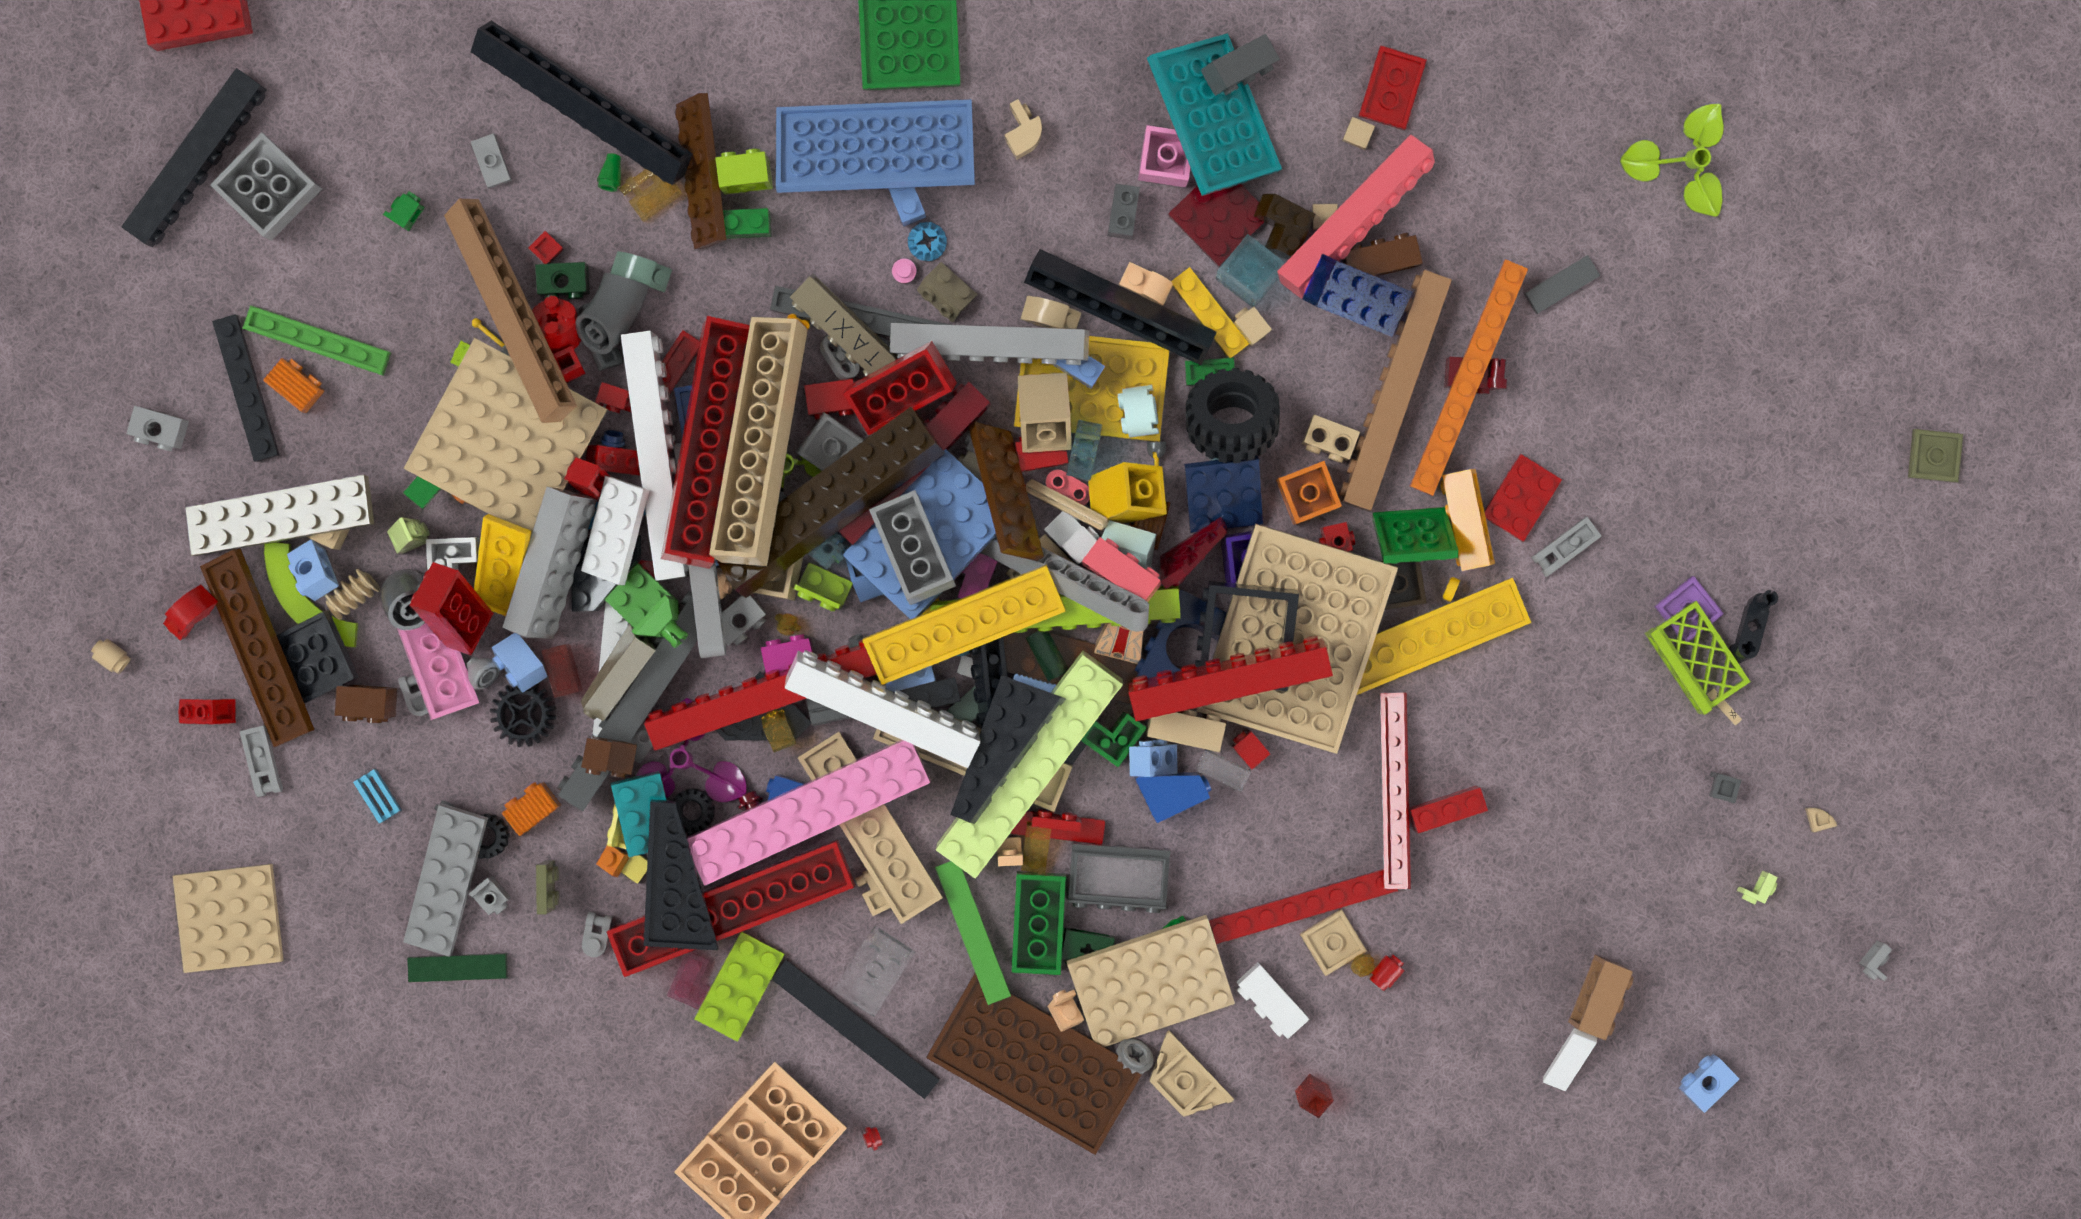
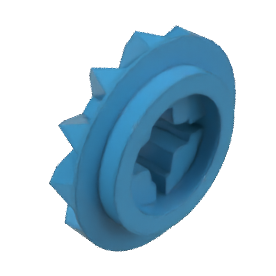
M920 222L912 228L908 236V247L917 259L932 261L939 258L945 251L947 239L940 226L932 222ZM923 232L929 238L937 237L931 242V251H929L925 244H919L923 241Z

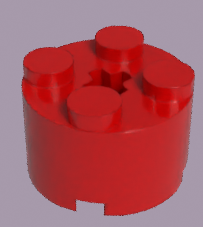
M549 296L532 309L552 354L570 346L575 349L580 344L581 339L577 333L575 323L578 315L575 307L570 302L558 299L556 296Z

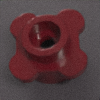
M756 791L749 792L738 799L740 803L739 809L744 811L757 806L763 798L760 795L758 796Z

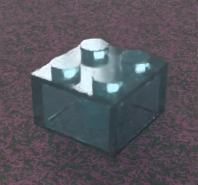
M1247 234L1217 270L1216 280L1253 308L1257 306L1279 279L1277 271L1285 262Z

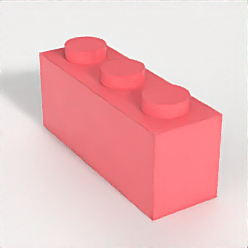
M1099 537L1082 560L1083 566L1094 574L1149 602L1161 585V580L1158 579L1160 575L1150 567L1146 569L1138 564L1139 560L1132 554L1127 552L1125 555L1117 550L1119 546L1111 539L1103 540Z

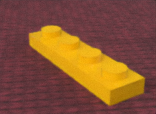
M1190 267L1171 281L1174 289L1201 324L1217 331L1214 340L1228 358L1234 357L1249 345L1245 337Z

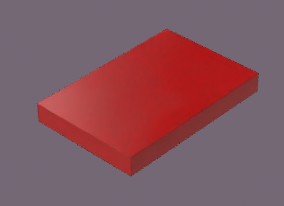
M1380 45L1358 117L1405 131L1427 59Z

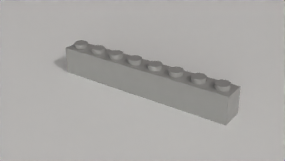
M891 323L890 353L897 354L898 359L933 341L940 355L945 356V360L960 361V356H969V361L984 362V357H993V362L1008 363V358H1017V363H1032V359H1042V364H1056L1057 360H1066V365H1081V361H1088L1089 331L1085 329Z

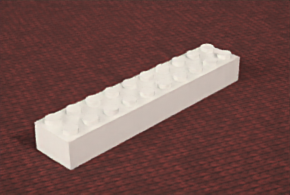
M652 331L622 334V348L642 488L649 490L645 510L655 581L690 577L688 564L660 559L677 470L673 452L674 444H677L675 435L672 436L670 426L674 425L672 411L667 409L670 393L669 388L665 387L663 378L667 377L665 363H662L660 359V353H663L662 339H659Z

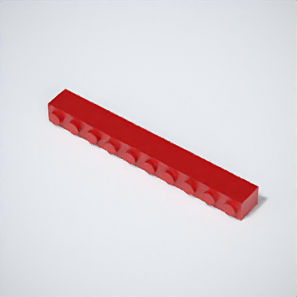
M862 640L858 641V646L849 648V645H844L835 649L833 654L826 656L825 653L817 655V659L826 663L828 660L833 661L841 666L840 669L848 673L852 670L864 676L863 679L877 674ZM775 669L765 673L763 678L757 680L755 677L748 678L742 681L740 686L734 688L732 685L725 686L719 689L717 694L709 696V693L699 695L691 703L686 704L685 701L672 705L670 710L664 712L662 709L653 711L648 714L649 717L646 718L644 725L655 751L806 699V697L785 689V681L789 669L779 672V669Z

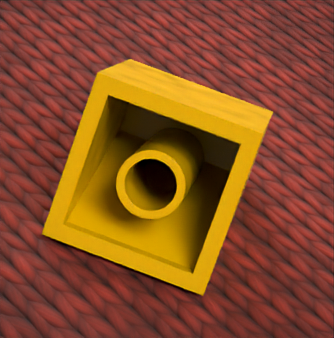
M1122 462L1088 477L1090 508L1107 517L1108 522L1111 520L1124 524L1167 514L1162 466Z

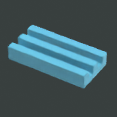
M376 769L353 782L378 823H382L402 810ZM373 776L393 810L390 811L369 778ZM363 782H365V784L369 788L370 792L374 796L375 800L377 801L385 815L382 816L377 806L373 802L372 798L368 794L367 790L363 786Z

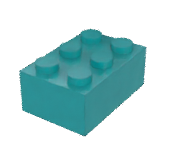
M659 771L610 783L628 857L648 853L651 799L666 800Z

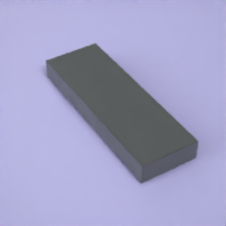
M1587 255L1527 291L1524 295L1535 313L1538 314L1596 279L1600 274Z

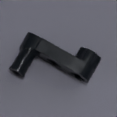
M1767 590L1748 599L1744 607L1735 643L1729 648L1738 663L1757 656L1768 620L1769 608L1778 602V594L1775 591L1771 593V590ZM1751 622L1755 623L1753 626H1757V629L1751 631V627H1748V624Z

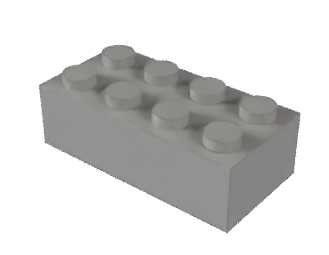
M915 490L869 509L906 600L910 605L956 586Z

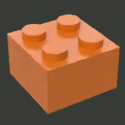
M1325 461L1276 479L1293 525L1342 507Z

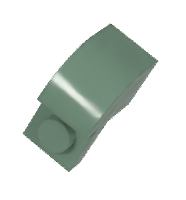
M617 251L610 274L643 283L649 286V288L665 293L672 269L634 254Z

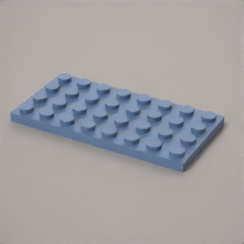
M972 99L776 107L777 193L975 185Z

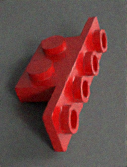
M1050 810L1026 811L1010 834L1102 844L1105 820L1077 817V814L1068 812L1060 815L1053 814Z

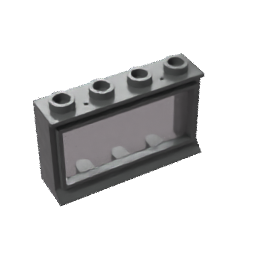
M1072 842L1068 902L1073 903V907L1087 908V904H1097L1098 909H1112V906H1122L1121 910L1136 911V907L1146 908V912L1160 913V909H1166L1170 849L1164 848V850L1150 849V847L1132 848L1124 845L1105 846L1102 844L1092 843L1091 845Z

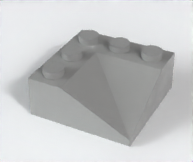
M263 132L210 184L263 237L271 241L323 189Z

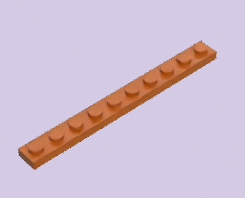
M1506 259L1503 261L1409 487L1430 496L1434 495L1528 268Z

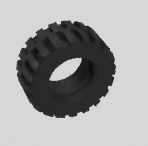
M1232 368L1229 371L1220 369L1218 373L1213 374L1211 372L1205 375V380L1200 379L1194 384L1186 400V431L1188 432L1189 440L1192 444H1195V448L1200 453L1205 452L1206 457L1211 459L1218 458L1219 462L1223 463L1227 461L1241 463V460L1244 459L1246 461L1255 459V455L1261 456L1266 452V448H1270L1273 445L1279 432V397L1274 391L1272 384L1269 382L1265 383L1266 379L1259 374L1255 376L1253 375L1254 372L1250 370H1245L1244 372L1239 371V368ZM1236 407L1250 412L1253 417L1242 423L1228 424L1215 419L1212 415L1221 409Z

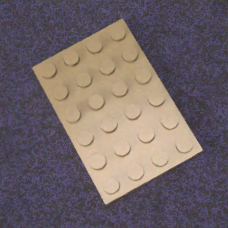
M1207 915L1066 961L1092 1039L1104 1047L1235 1004Z

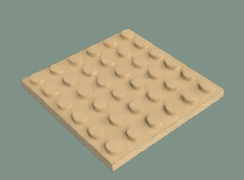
M474 338L404 469L490 515L531 530L532 535L546 487L563 490L566 488L568 482L564 478L568 467L572 465L575 457L582 458L608 409L570 390L577 407L561 422L542 423L511 357Z

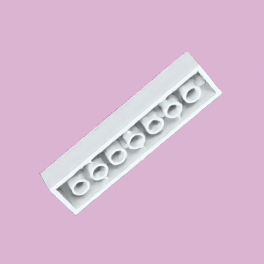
M805 650L804 653L801 651L797 652L786 676L785 689L961 766L969 767L980 744L979 732L975 724L967 720L962 722L955 720L951 713L944 710L937 712L931 709V705L924 701L918 700L914 702L908 699L909 696L901 691L895 690V693L886 689V685H882L881 682L873 680L871 683L864 680V676L856 671L850 670L848 673L840 669L841 666L833 661L823 662L817 659L818 656L810 651Z

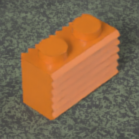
M281 358L263 381L300 412L307 413L325 392L320 387L322 382L312 374L309 376L301 371L303 366L294 359L287 360Z
M536 782L532 783L524 790L526 795L519 800L517 797H514L504 805L506 810L502 812V815L519 836L525 834L561 806V803L545 782L539 785Z

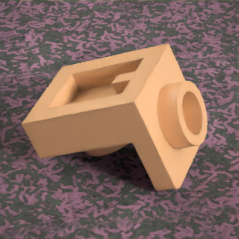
M1007 837L997 850L998 866L1023 865L1020 837Z
M1062 990L1052 996L1053 1000L1048 1005L1061 1032L1084 1021L1073 999L1076 995L1075 990L1069 992Z

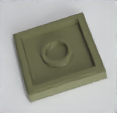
M1913 429L1908 478L1959 482L1963 434Z

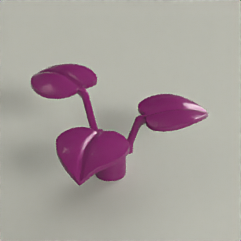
M685 698L684 700H682L685 701L686 704L692 702L689 698ZM705 734L684 740V744L679 749L672 751L670 754L671 764L669 772H667L664 764L651 761L644 764L636 774V776L659 771L666 799L675 790V782L669 777L673 774L675 768L686 770L692 767L709 775L710 777L705 783V789L708 796L717 802H730L747 793L745 777L736 765L727 761H720L714 766L713 772L693 763V756L689 751H686V747L689 745V740L699 741Z

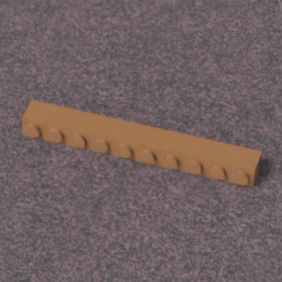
M459 198L444 215L541 422H561L577 407V404L479 199Z
M1423 270L1420 275L1416 274L1411 286L1412 289H1415L1412 298H1407L1403 311L1407 312L1404 321H1399L1395 334L1399 335L1396 344H1391L1387 357L1391 358L1388 367H1383L1379 380L1383 381L1380 390H1375L1371 403L1375 404L1372 413H1367L1363 426L1367 427L1364 436H1359L1355 449L1359 451L1356 459H1351L1347 472L1351 474L1348 482H1343L1339 495L1342 496V503L1365 511L1372 510L1452 279L1427 270Z

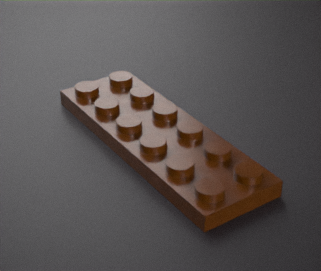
M698 93L676 104L675 116L679 126V143L682 147L693 153L685 173L684 185L688 197L687 211L692 228L691 240L693 241L694 249H705L727 239L718 182L708 93Z
M974 421L968 427L1000 552L1039 561L1044 557L1011 431Z

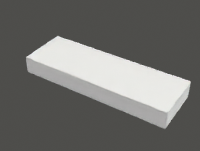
M1574 1028L1545 1073L1543 1083L1566 1091L1596 1045L1597 1037Z

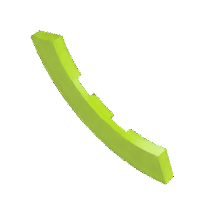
M265 544L264 556L268 578L273 592L285 611L298 624L323 612L308 596H302L296 588L297 580L289 569L290 561L287 556L291 552V544ZM332 616L344 645L356 647L358 623L339 620Z

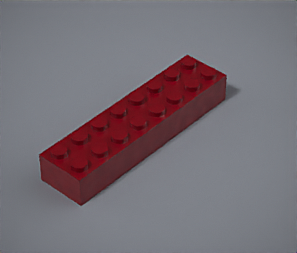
M970 382L966 385L961 383L952 392V400L949 403L946 401L942 402L935 410L937 415L931 421L928 418L924 421L943 450L946 449L948 451L969 429L968 426L974 421L976 422L991 406L990 402ZM929 466L871 508L900 497ZM869 509L839 530L852 545L874 524Z

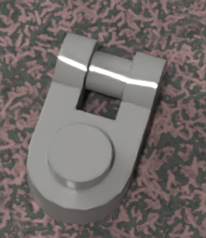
M415 676L398 678L409 711L416 716L427 715L428 710L421 692L413 693L411 690V686L417 685Z
M588 912L582 940V949L587 956L598 957L605 952L609 940L606 931L612 926L613 916L605 915V917L597 916L594 912ZM594 925L601 926L602 932H594Z

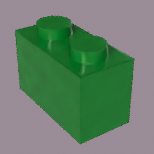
M768 208L723 210L726 239L772 237L771 214Z

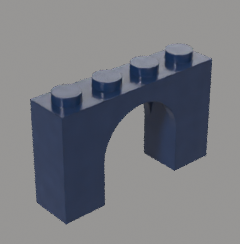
M1182 589L1179 591L1180 618H1176V621L1172 623H1162L1161 619H1159L1156 625L1159 631L1156 637H1150L1145 647L1148 653L1145 659L1140 658L1134 671L1138 672L1136 677L1146 675L1147 678L1156 677L1158 672L1164 670H1171L1172 673L1182 671L1174 666L1168 658L1166 652L1168 636L1179 628H1192L1203 633L1204 627L1199 626L1201 611L1205 612L1206 602H1202L1198 597ZM1215 607L1211 638L1218 641L1227 612Z

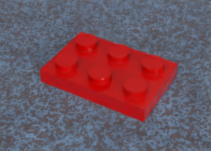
M1519 454L1484 510L1486 520L1521 542H1524L1562 479L1524 455Z

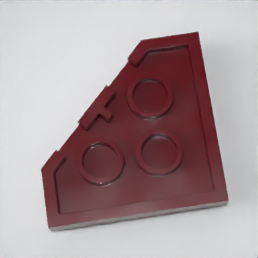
M1219 517L1160 555V580L1165 589L1181 584L1196 565L1205 558L1208 552L1225 537L1227 526L1222 517Z

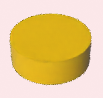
M1450 578L1442 596L1444 600L1452 601L1460 579Z

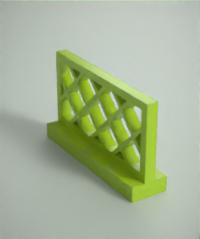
M1697 601L1692 602L1657 627L1651 628L1644 633L1698 714H1707L1713 710L1714 706L1750 683V680ZM1693 609L1699 615L1697 626L1685 624L1687 613ZM1679 618H1681V622H1680V623H1679V622H1675L1676 620H1678ZM1670 624L1680 625L1677 640L1668 638L1663 629ZM1684 626L1697 629L1694 643L1681 641ZM1701 630L1709 631L1713 636L1711 646L1698 644ZM1681 643L1693 646L1691 660L1683 659L1680 656ZM1698 647L1710 649L1707 663L1695 661ZM1714 650L1723 651L1725 654L1724 666L1712 664ZM1694 664L1707 666L1704 680L1696 679L1692 674ZM1711 667L1723 669L1721 683L1709 681ZM1728 670L1737 672L1742 681L1734 686L1726 685ZM1708 684L1720 686L1718 697L1712 701L1706 695Z

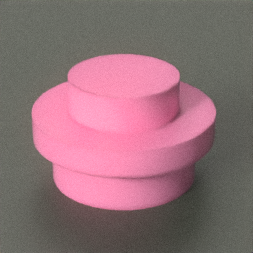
M909 259L896 261L892 267L893 277L900 283L911 282L916 276L915 264Z

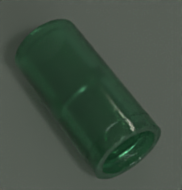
M1037 631L1025 638L1047 681L1067 672L1069 668L1049 631Z

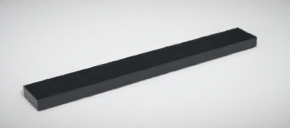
M788 959L785 960L771 980L923 1099L929 1095L939 1082L940 1078Z

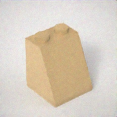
M1067 373L1018 376L1022 452L1072 450Z

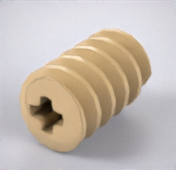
M356 569L358 578L348 575L349 584L342 580L340 581L341 590L335 588L333 590L335 595L332 596L329 593L325 595L327 607L337 619L342 620V614H350V608L357 609L358 602L361 604L365 603V596L373 597V590L380 592L379 585L367 572Z

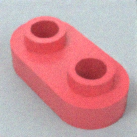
M1053 470L1047 475V487L1082 505H1086L1089 502V487L1085 483L1062 470ZM1060 477L1063 481L1062 485L1055 486L1053 484L1054 478ZM1076 490L1083 491L1084 495L1081 499L1075 498L1074 492Z

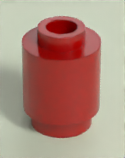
M1385 955L1371 972L1373 975L1369 979L1381 990L1385 991L1388 987L1391 988L1405 971L1402 968L1404 963L1395 955L1391 957Z

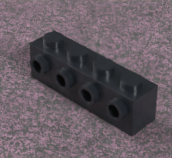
M1003 637L969 650L973 660L971 675L975 679L976 687L973 691V696L978 704L976 721L981 729L1001 675L1008 677Z

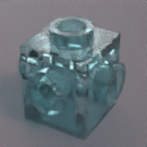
M836 532L810 551L808 555L824 568L829 569L834 562L839 564L843 560L844 550L847 547L843 542L846 539ZM827 544H831L833 547L831 553L826 551Z

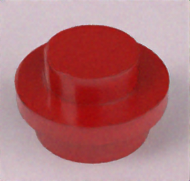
M865 1128L866 1133L862 1136L866 1147H872L873 1151L878 1150V1147L883 1144L877 1128Z

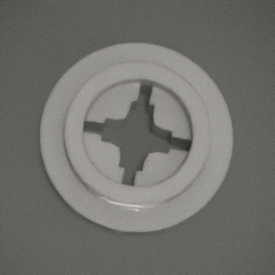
M1130 1038L1121 1041L1115 1053L1118 1055L1117 1061L1124 1064L1123 1069L1129 1068L1132 1074L1138 1072L1142 1075L1152 1067L1154 1061L1153 1054L1142 1041ZM1132 1054L1133 1057H1137L1138 1060L1136 1061L1135 1058H1131L1129 1056Z

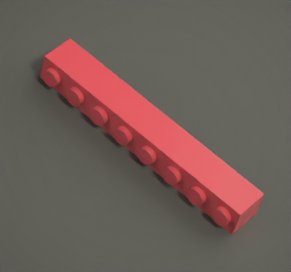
M1410 134L1277 271L1280 283L1301 299L1307 294L1312 293L1317 283L1324 276H1328L1341 259L1348 256L1351 248L1357 242H1361L1374 225L1381 222L1384 214L1390 208L1395 207L1407 191L1415 187L1417 180L1424 173L1426 174L1432 169L1435 163L1433 150Z

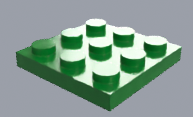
M1445 507L1373 512L1372 521L1384 564L1458 558V547Z

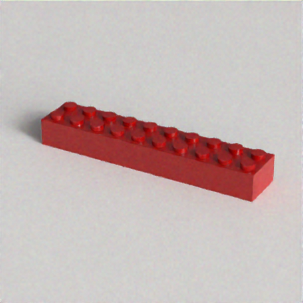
M707 316L703 323L660 559L708 569L714 564L715 558L709 555L750 325Z
M837 839L704 891L703 894L716 939L719 941L852 889L856 884ZM645 915L606 931L624 977L696 950L644 946Z

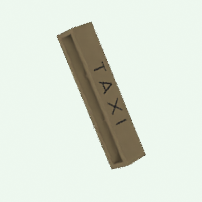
M814 273L790 296L793 300L792 305L801 313L805 311L811 317L810 322L818 330L823 329L829 335L827 338L834 346H841L847 352L845 356L853 364L858 363L865 369L863 371L865 376L898 359L897 354L890 353V347Z

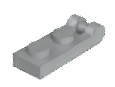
M1584 517L1531 558L1535 563H1539L1543 569L1541 572L1547 577L1599 539L1601 534L1589 518ZM1550 553L1556 559L1553 563H1550L1546 558Z
M265 725L240 731L256 796L262 797L272 791L274 793L282 792V782L279 778L269 734ZM268 775L270 782L263 783L261 776Z

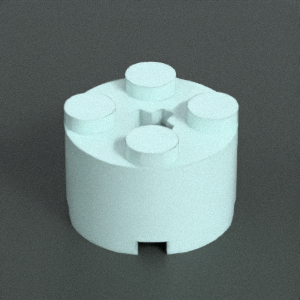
M1152 385L1122 389V393L1118 394L1119 408L1121 410L1124 409L1125 418H1121L1122 431L1128 434L1129 438L1159 434V429L1154 428V425L1158 424L1155 396L1153 397L1152 394H1149V391H1153Z

